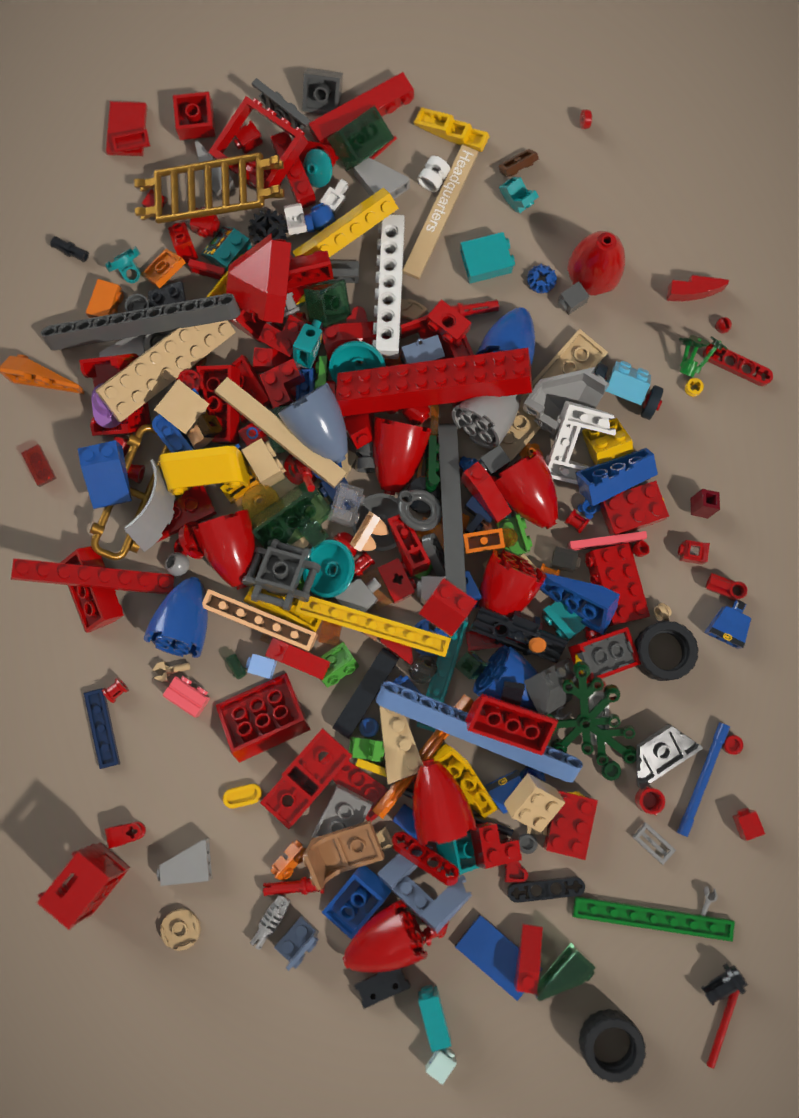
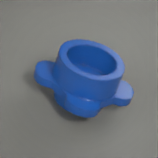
M585 499V502L578 505L577 509L585 515L586 519H592L595 512L600 511V505L592 506Z

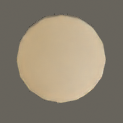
M183 908L175 909L168 913L160 927V935L164 944L177 951L186 950L193 946L199 938L201 931L200 921L196 914Z

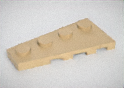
M380 706L387 783L389 785L417 774L419 766L423 765L406 717Z

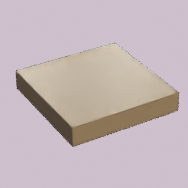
M178 379L154 410L186 434L208 407L209 403Z

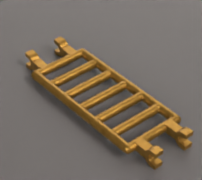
M258 152L155 170L154 178L134 179V187H140L141 192L154 188V206L147 208L137 207L135 208V215L140 216L141 220L155 217V222L160 224L262 208L265 204L264 199L285 198L284 190L280 189L279 185L264 189V170L284 169L283 160H279L278 155L263 159V154ZM256 161L257 200L247 202L246 163ZM238 164L239 203L230 205L229 165ZM221 167L222 206L213 207L212 168ZM204 170L205 209L196 210L195 171ZM187 173L188 211L179 213L178 174ZM170 175L171 214L162 215L161 177Z

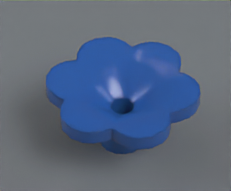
M462 456L459 467L464 472L478 461L476 458Z

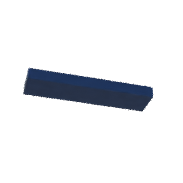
M104 688L84 693L99 769L120 764L107 699L102 692Z

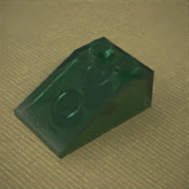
M374 105L327 139L348 171L393 140L394 137Z
M570 943L538 981L537 995L535 994L536 999L542 1001L581 985L585 980L589 981L593 977L596 967L573 943Z

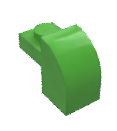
M350 737L349 752L353 755L352 758L380 762L383 761L384 744L380 740Z

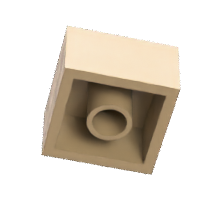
M261 438L242 449L260 483L266 489L286 479L283 474L286 470L279 459L274 458L277 455L269 442L265 443Z
M527 773L503 804L511 818L541 833L566 802L556 788Z

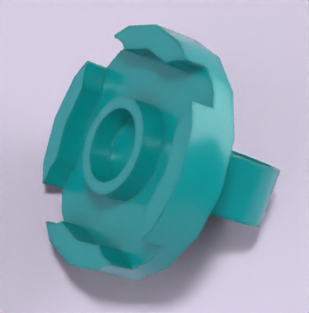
M135 246L133 249L130 248L114 257L115 261L112 263L108 261L105 266L109 272L118 269L127 282L135 283L139 280L141 272L133 259L141 253ZM127 270H135L137 277L130 279L127 276Z

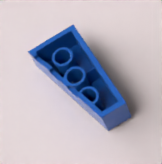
M647 448L575 472L579 491L592 506L658 475L654 454Z

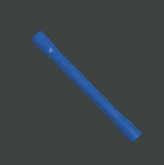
M718 723L686 812L679 824L676 833L683 836H689L694 823V817L717 757L730 729V726Z

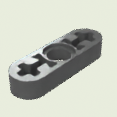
M434 533L424 535L422 544L437 577H445V557L441 544Z

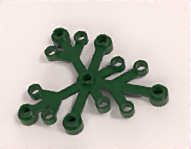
M583 661L577 662L573 667L575 677L578 678L579 688L570 679L565 680L562 686L564 692L572 693L580 699L581 713L576 719L558 720L559 722L553 734L559 728H574L563 739L554 740L551 743V747L555 749L561 748L563 749L561 751L566 753L567 747L582 732L583 743L581 744V749L584 754L589 755L594 751L590 737L591 731L597 737L598 754L596 755V761L599 765L604 766L609 761L605 750V742L619 752L626 763H634L636 761V748L633 746H623L613 738V736H624L627 739H632L635 736L634 727L626 725L616 728L620 725V718L617 714L597 717L611 702L619 700V688L616 685H607L603 690L604 697L589 712L588 698L595 691L602 690L604 683L600 677H594L591 680V684L587 687V677L590 675L589 665ZM581 670L586 671L584 674H579ZM596 682L601 683L599 686L594 685ZM568 684L572 685L571 688H566L565 686ZM610 694H616L614 697H609ZM549 713L548 715H546V716L555 718V717H554L553 715H551L550 713ZM612 719H617L616 722H611ZM609 724V726L613 728L601 729L597 725ZM626 731H632L630 734H626Z

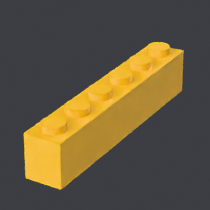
M382 188L292 252L296 257L298 255H311L315 251L322 250L328 251L329 257H331L399 208L391 194Z

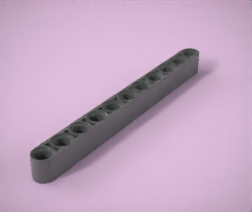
M228 293L50 325L41 331V335L50 350L55 351L232 320L237 318L241 312L234 295Z
M455 423L438 424L445 577L447 581L466 593L457 426Z

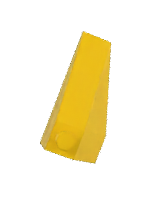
M251 586L243 600L244 602L310 631H317L322 620L295 612L298 598H293L292 606L287 611L283 610V607L259 600L258 602L251 601V595L255 586ZM265 589L261 590V593L267 594L284 600L286 598V595L285 597H282L279 595L268 593Z
M444 744L437 749L431 758L439 761L452 774L462 788L469 805L483 818L495 812L498 807L469 762L448 744Z

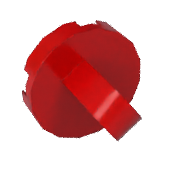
M190 521L180 527L178 539L174 544L175 552L183 553L186 556L189 555L194 559L205 557L192 529L193 526H198L199 523Z

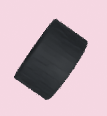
M663 621L650 625L641 631L635 640V648L641 663L637 667L644 675L657 681H670L682 678V676L690 673L698 659L699 649L693 633L686 626L675 621ZM660 633H668L674 636L682 650L679 664L669 670L658 668L649 656V643L655 635Z
M606 1009L591 1014L584 1021L580 1029V1051L588 1067H590L595 1075L611 1083H621L625 1080H630L631 1077L639 1072L646 1057V1045L641 1032L627 1015L617 1010ZM608 1028H621L627 1032L630 1038V1046L627 1053L616 1062L607 1063L600 1061L593 1051L597 1036Z

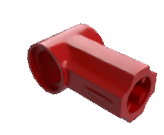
M713 573L710 574L705 588L706 590L726 596L732 601L742 599L748 591L747 586L743 582H735ZM734 586L740 589L739 596L734 595L732 591Z

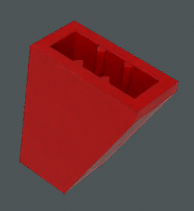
M374 413L343 416L347 436L356 449L373 441Z

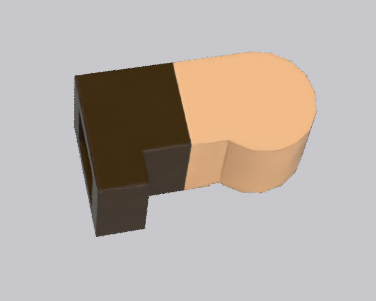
M201 415L197 419L198 423L187 433V437L194 449L205 447L223 430L216 415Z

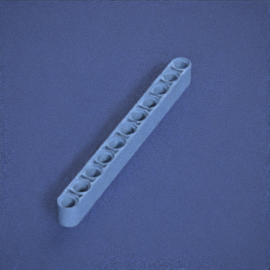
M384 682L376 697V702L386 709L563 781L574 782L583 767V763L578 758L548 745L543 755H539L467 731L465 720L468 715L467 712L396 683Z

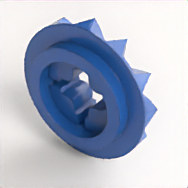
M540 264L534 266L527 276L529 287L537 293L551 291L557 281L555 270H552L549 265ZM539 274H541V276L547 275V277L545 278V282L543 280H538Z

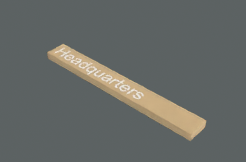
M462 144L403 268L404 274L420 280L479 151Z

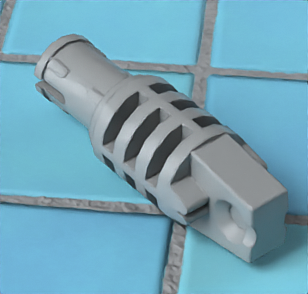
M282 894L269 906L259 922L257 933L250 941L252 946L256 945V949L261 950L268 936L274 934L285 916L290 900Z

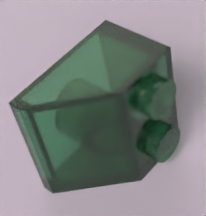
M345 279L315 283L304 288L310 322L319 320L323 323V327H328L351 315Z

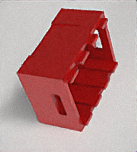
M101 842L93 843L78 851H73L71 855L74 857L50 887L38 895L40 899L37 901V904L68 930L92 916L130 869L129 865ZM73 873L74 875H73L72 878L68 881V883L65 885L64 882H65V881L68 879V877Z

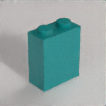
M504 232L460 243V253L469 284L512 273L515 259L513 255H510V242L508 238H505Z
M433 985L424 986L421 988V991H418V1002L431 1052L451 1047V1038L438 987H433Z

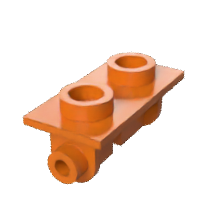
M299 840L292 842L284 851L288 856L287 859L281 855L272 865L270 871L276 875V879L282 881L288 879L293 874L294 868L303 862V855L307 848L302 847L303 844Z

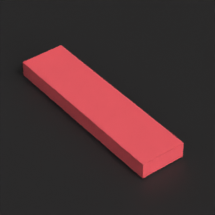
M642 531L570 541L567 546L570 552L635 543L641 540L644 541L647 538V533Z

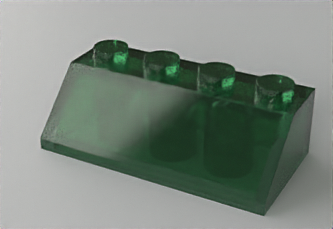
M302 482L251 518L252 533L265 549L271 546L273 539H278L281 543L292 545L334 514L316 487L313 492H309L305 482Z

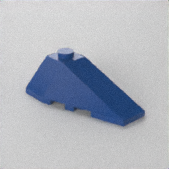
M545 573L546 579L540 589L555 602L561 601L566 605L567 611L570 614L574 612L583 619L581 622L585 626L603 635L617 609L620 594L600 585Z

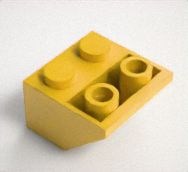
M617 418L609 420L610 429H616L615 436L590 429L582 430L587 449L595 465L633 452V441Z

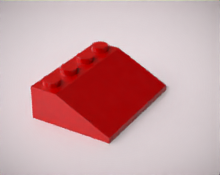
M287 673L216 705L231 753L239 763L311 730Z

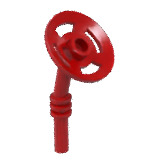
M289 454L284 463L286 477L291 483L298 486H306L309 492H313L315 490L314 482L318 478L298 459L293 460L294 456ZM289 465L291 466V470L295 475L294 478L291 476L289 472Z

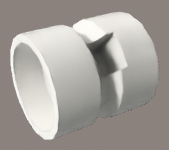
M431 156L425 168L417 177V181L426 190L437 192L442 184V180L448 175L450 166L442 158Z

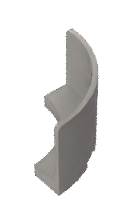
M153 459L150 460L154 470V485L151 496L141 513L124 527L125 532L144 552L163 536L162 532L167 524L170 525L174 515V501H176L175 495H172L167 490L163 472Z

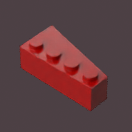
M233 365L196 366L197 373L200 376L199 383L203 390L204 399L209 403L207 413L208 415H216L223 428L212 439V442L239 444V412L215 393V389L227 377L240 387V369Z

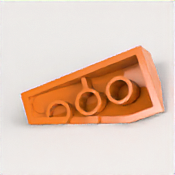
M25 355L9 356L0 366V373L11 383L84 394L85 392L80 385L28 359Z

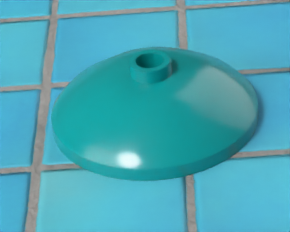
M350 341L340 345L333 352L329 362L330 375L336 384L338 373L386 367L382 354L374 346L362 341Z
M324 540L311 548L308 561L318 563L321 568L319 573H316L310 591L324 598L340 595L348 588L354 576L355 563L351 551L346 545L336 540ZM305 568L303 571L304 582L309 573V570Z

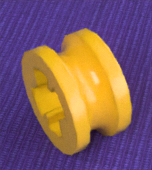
M698 378L690 379L685 385L686 394L691 397L698 396L704 388L703 382ZM696 384L698 386L697 390L695 389L692 391V385Z

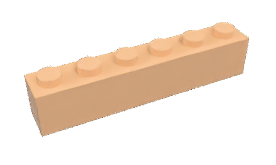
M208 589L202 602L203 608L211 613L311 653L318 636L313 631Z

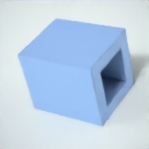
M252 654V657H249L246 663L247 673L272 680L277 661Z

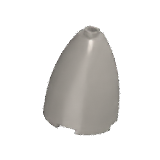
M522 394L503 397L479 396L470 398L456 405L452 410V419L458 428L462 427L470 435L469 439L482 447L492 449L493 446H499L511 428L520 406Z

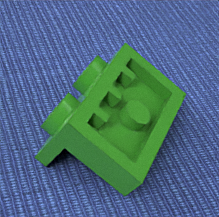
M516 514L514 517L496 523L497 529L502 528L504 551L518 556L523 553H529L532 541L530 536H526L524 529L527 527L524 518H520V515Z
M344 642L320 657L331 662L322 680L326 687L337 684L340 679L352 674L359 667Z

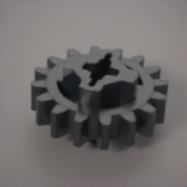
M267 209L266 213L260 210L261 215L254 214L255 220H249L251 225L248 226L250 239H253L254 245L263 240L259 236L265 238L271 233L272 240L287 239L285 234L288 233L287 221L284 220L282 214L278 216L276 210L273 213H270V209Z

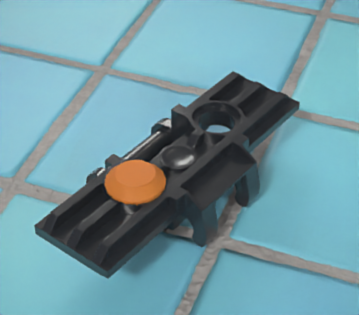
M480 607L470 630L495 639L494 643L497 645L500 643L523 652V655L534 654L557 663L568 644V640L539 629L541 618L538 616H534L532 622L522 618L520 615L521 611H515L512 618ZM504 625L499 630H496V626Z

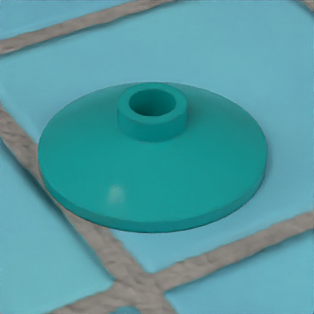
M321 149L309 151L303 162L304 170L311 186L316 188L324 187L332 177L331 160L328 154Z

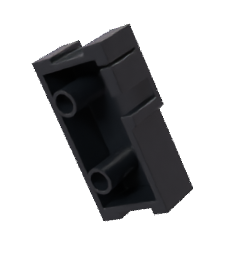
M403 968L378 972L355 983L354 986L356 990H359L364 1009L411 987L409 980H406ZM397 983L398 987H394L393 984Z

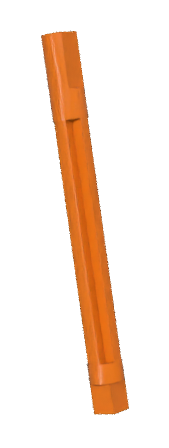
M464 694L454 708L468 712L474 701ZM436 729L419 751L421 760L430 759L449 734ZM417 774L394 782L372 811L383 819Z

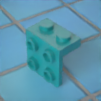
M561 601L554 602L551 606L548 605L543 609L542 618L548 625H552L556 629L555 632L559 637L569 642L586 626L581 622L583 619L574 612L570 614L567 611V606Z

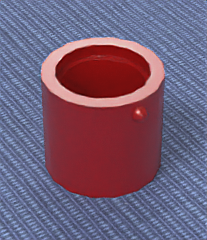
M190 369L180 372L176 381L179 379L191 390L195 388L201 397L203 390L200 387L199 374Z
M647 786L636 792L635 804L641 811L656 816L665 806V797L658 789Z

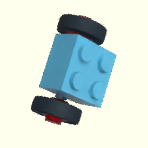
M616 361L610 377L606 381L608 366L599 363L594 374L600 375L606 382L610 383L606 392L639 405L643 403L641 417L650 420L662 404L663 388L654 385L646 396L651 385L649 371L643 368L638 370L632 368V365L625 361Z

